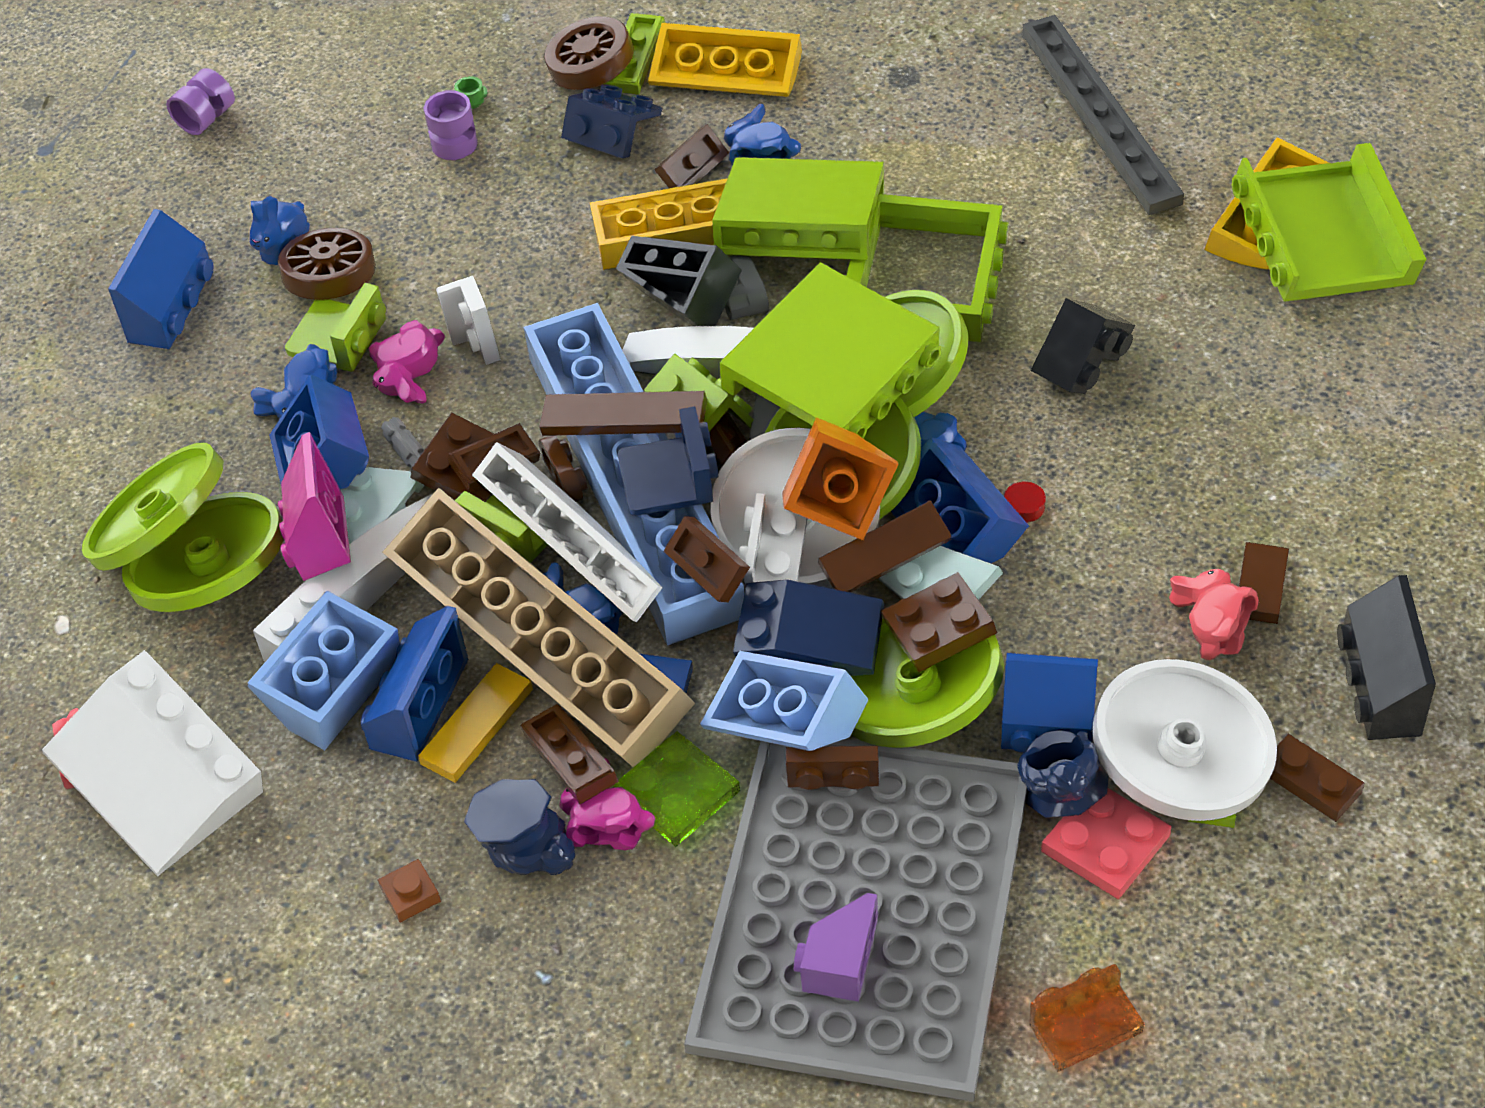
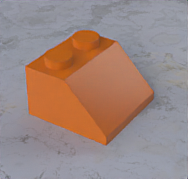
M816 417L782 492L784 509L863 540L898 467V461L856 433Z

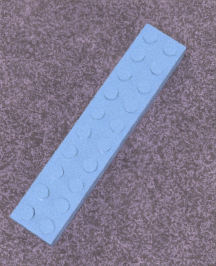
M598 303L524 327L529 359L546 395L644 392ZM666 434L566 435L616 540L662 587L648 607L667 646L738 621L744 598V585L742 582L729 603L718 602L663 552L684 516L695 517L719 539L702 504L637 516L630 514L628 510L618 461V451L624 447L668 440Z

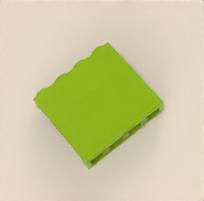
M1371 143L1357 144L1350 161L1254 172L1248 158H1242L1237 174L1232 178V191L1234 196L1239 198L1244 209L1245 222L1254 232L1257 239L1258 252L1265 258L1270 269L1271 282L1275 287H1278L1284 302L1414 285L1425 264L1426 257Z
M736 157L712 220L714 245L718 246L726 255L868 260L870 253L869 229L878 195L884 194V162Z
M820 262L720 361L721 389L735 397L745 386L812 426L817 417L864 438L868 428L877 419L882 420L888 414L892 403L902 393L906 394L911 390L921 372L926 367L931 368L937 362L941 353V347L939 346L940 327Z

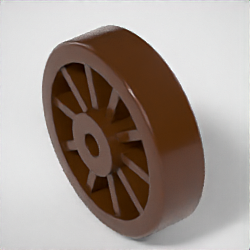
M604 16L590 17L574 22L559 31L547 45L544 61L552 80L557 85L571 90H584L605 84L623 72L633 57L634 46L626 26L621 21Z
M323 228L304 233L291 240L281 250L278 257V265L284 287L296 296L311 300L335 299L351 294L362 288L364 283H368L376 269L373 249L369 239L357 231L346 228Z

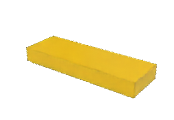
M496 663L418 755L420 765L456 783L533 690L531 680Z

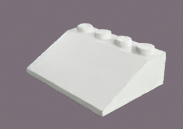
M145 650L109 676L42 749L43 754L157 877L263 793L261 771Z

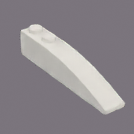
M688 326L629 333L622 351L633 371L657 374L672 355L676 353L686 362L693 357L711 372L710 375L716 379H721L720 361L753 327Z
M495 443L472 476L632 621L637 622L661 591V585L612 535L527 458L502 444Z
M433 494L398 511L349 544L350 563L307 579L253 630L263 660L267 661L326 591L367 611L406 572L382 552Z

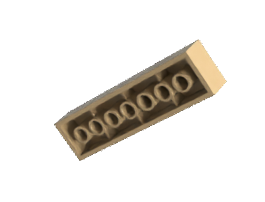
M440 488L433 493L382 552L445 607H455L459 619L637 771L695 704L679 686Z

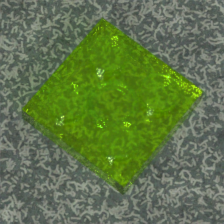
M678 731L622 776L618 783L613 785V788L622 787L633 794L641 808L655 816V823L652 828L675 847L740 792V783L735 777Z

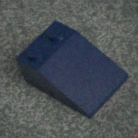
M792 580L746 583L733 653L735 657L739 651L838 668L846 670L850 676L873 675L883 618L881 611L884 610L885 604L882 599Z

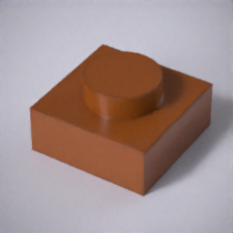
M419 859L378 879L380 889L400 923L441 902L438 890Z

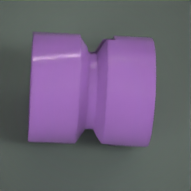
M202 68L187 82L186 86L181 87L167 100L166 106L170 116L180 128L192 135H200L215 121V117L222 115L234 103L235 96L229 83L220 74L209 68Z
M452 90L438 92L430 96L425 102L423 109L433 153L445 160H457L470 155L476 149L478 140L469 98L464 93Z

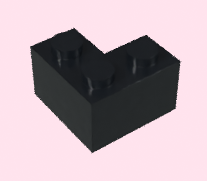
M1065 298L1030 371L1069 392L1086 394L1087 390L1096 384L1100 376L1099 366L1103 358L1118 361L1120 356H1123L1129 350L1133 341L1132 331L1135 325L1098 305Z

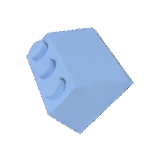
M326 591L248 681V688L289 731L325 751L378 687L384 672L390 671L396 659L397 648L400 643L398 629L335 594Z
M739 651L700 725L704 729L812 751L849 738L868 702V698L846 670Z

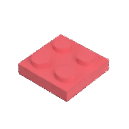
M1108 788L1107 794L1081 815L1062 817L1042 841L1041 852L1119 900L1170 837L1171 825Z

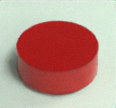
M1023 481L1014 483L1006 489L1004 497L1026 523L1033 522L1043 515L1046 495L1039 485Z

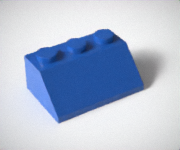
M153 209L108 290L128 343L170 349L177 335L182 333L185 320L191 309L197 305L199 294L206 281H209L212 277L213 261L209 258L205 243L158 209Z
M309 374L269 434L280 484L301 436L310 432L338 487L344 489L351 484L356 475L364 472L369 461L368 450L352 394L345 389Z
M932 437L921 448L919 468L910 489L899 504L891 510L897 518L931 500L952 536L949 542L941 546L990 564L1003 558L1029 527L1026 521L960 445Z
M446 606L416 621L407 638L401 639L397 648L396 659L390 671H385L381 677L379 692L372 705H368L362 714L361 729L364 731L370 750L418 762V755L425 748L469 660L455 607Z

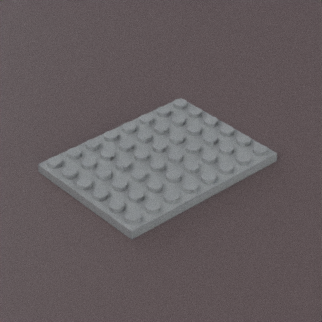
M843 739L826 746L876 745L864 741ZM761 741L684 1042L685 1053L974 1102L1028 790L1026 784L1022 782L1019 776L1018 763L907 747L890 748L878 746L879 786L862 789L820 787L814 790H806L800 787H788L786 770V747L788 746ZM867 893L877 894L878 921L859 1002L802 992L801 973L794 971V958L798 943L806 944L810 926Z

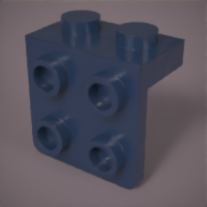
M601 85V89L597 90L584 89L583 93L568 96L561 138L624 159L630 157L637 121L661 116L663 108L653 104V99L643 95H632L630 97L622 94L621 88L612 85Z
M695 406L679 409L682 437L624 447L618 451V461L630 514L637 516L714 502L711 479L719 478L715 454H706L705 447H711L707 422L699 423Z

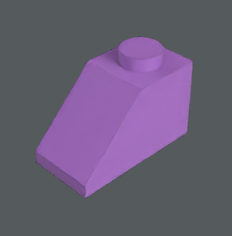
M867 893L810 926L806 944L798 943L794 958V971L801 973L802 992L859 1002L878 921L877 894Z

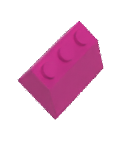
M309 432L301 436L281 482L282 500L278 501V507L284 519L283 522L279 523L281 534L285 540V543L280 545L281 552L288 567H296L303 581L351 562L344 496Z

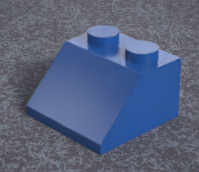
M1007 653L1001 749H1011L1025 753L1036 738L1045 732L1058 730L1071 732L1075 735L1080 731L1086 732L1088 740L1092 742L1098 659Z

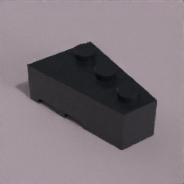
M631 236L616 267L641 292L692 326L717 325L742 271L718 246L641 236Z

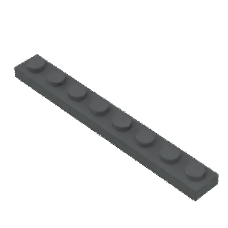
M1052 15L1023 24L1022 36L1147 214L1153 215L1183 205V191L1057 16Z

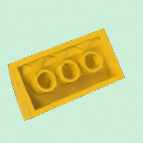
M661 23L648 83L654 86L789 97L802 55L800 34Z
M1277 137L1253 171L1262 172L1327 164L1329 162ZM1234 197L1212 228L1204 250L1238 264L1269 269L1265 258L1258 252L1257 239L1252 228L1248 227L1245 222L1244 209L1239 198Z
M728 178L590 202L603 270L617 267L631 236L714 245L712 220Z

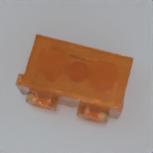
M1112 964L1104 969L1099 967L1092 968L1084 972L1077 981L1060 989L1058 987H1051L1042 991L1031 1002L1029 1025L1057 1072L1143 1033L1144 1022L1120 986L1121 971L1116 964Z

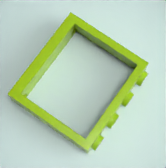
M879 194L869 229L870 253L868 260L850 259L846 276L867 287L881 227L984 237L972 303L971 305L953 304L966 324L968 341L981 342L984 323L991 324L993 304L988 303L989 299H996L998 276L994 275V271L1001 272L1004 249L999 248V245H1006L1009 222L1002 221L1003 205Z

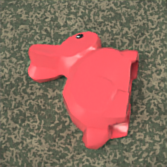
M1221 569L1205 571L1196 578L1173 576L1170 579L1172 587L1169 595L1170 601L1177 607L1194 605L1189 615V620L1194 637L1201 645V658L1210 661L1220 654H1238L1243 646L1245 639L1244 630L1251 612L1255 611L1258 606L1257 592L1249 587H1238L1232 584L1230 574Z

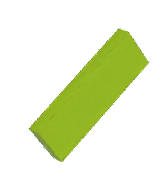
M630 14L626 28L634 46L633 57L623 72L604 85L619 87L622 89V93L639 95L654 57L661 23H665L664 16Z

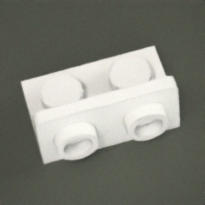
M470 276L438 287L436 289L453 345L469 341L473 352L480 350L486 365L501 360L487 309L474 277Z
M756 493L754 507L747 506L745 511L744 532H750L748 546H740L738 554L750 566L744 577L745 587L746 583L775 580L798 582L808 518L784 509V505L766 503L765 494Z

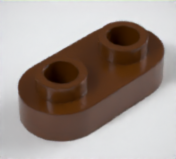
M547 436L539 439L542 458L554 483L575 502L583 500L582 491L588 489L587 482L579 466L573 468L571 464L573 457L565 439L559 441L557 436Z

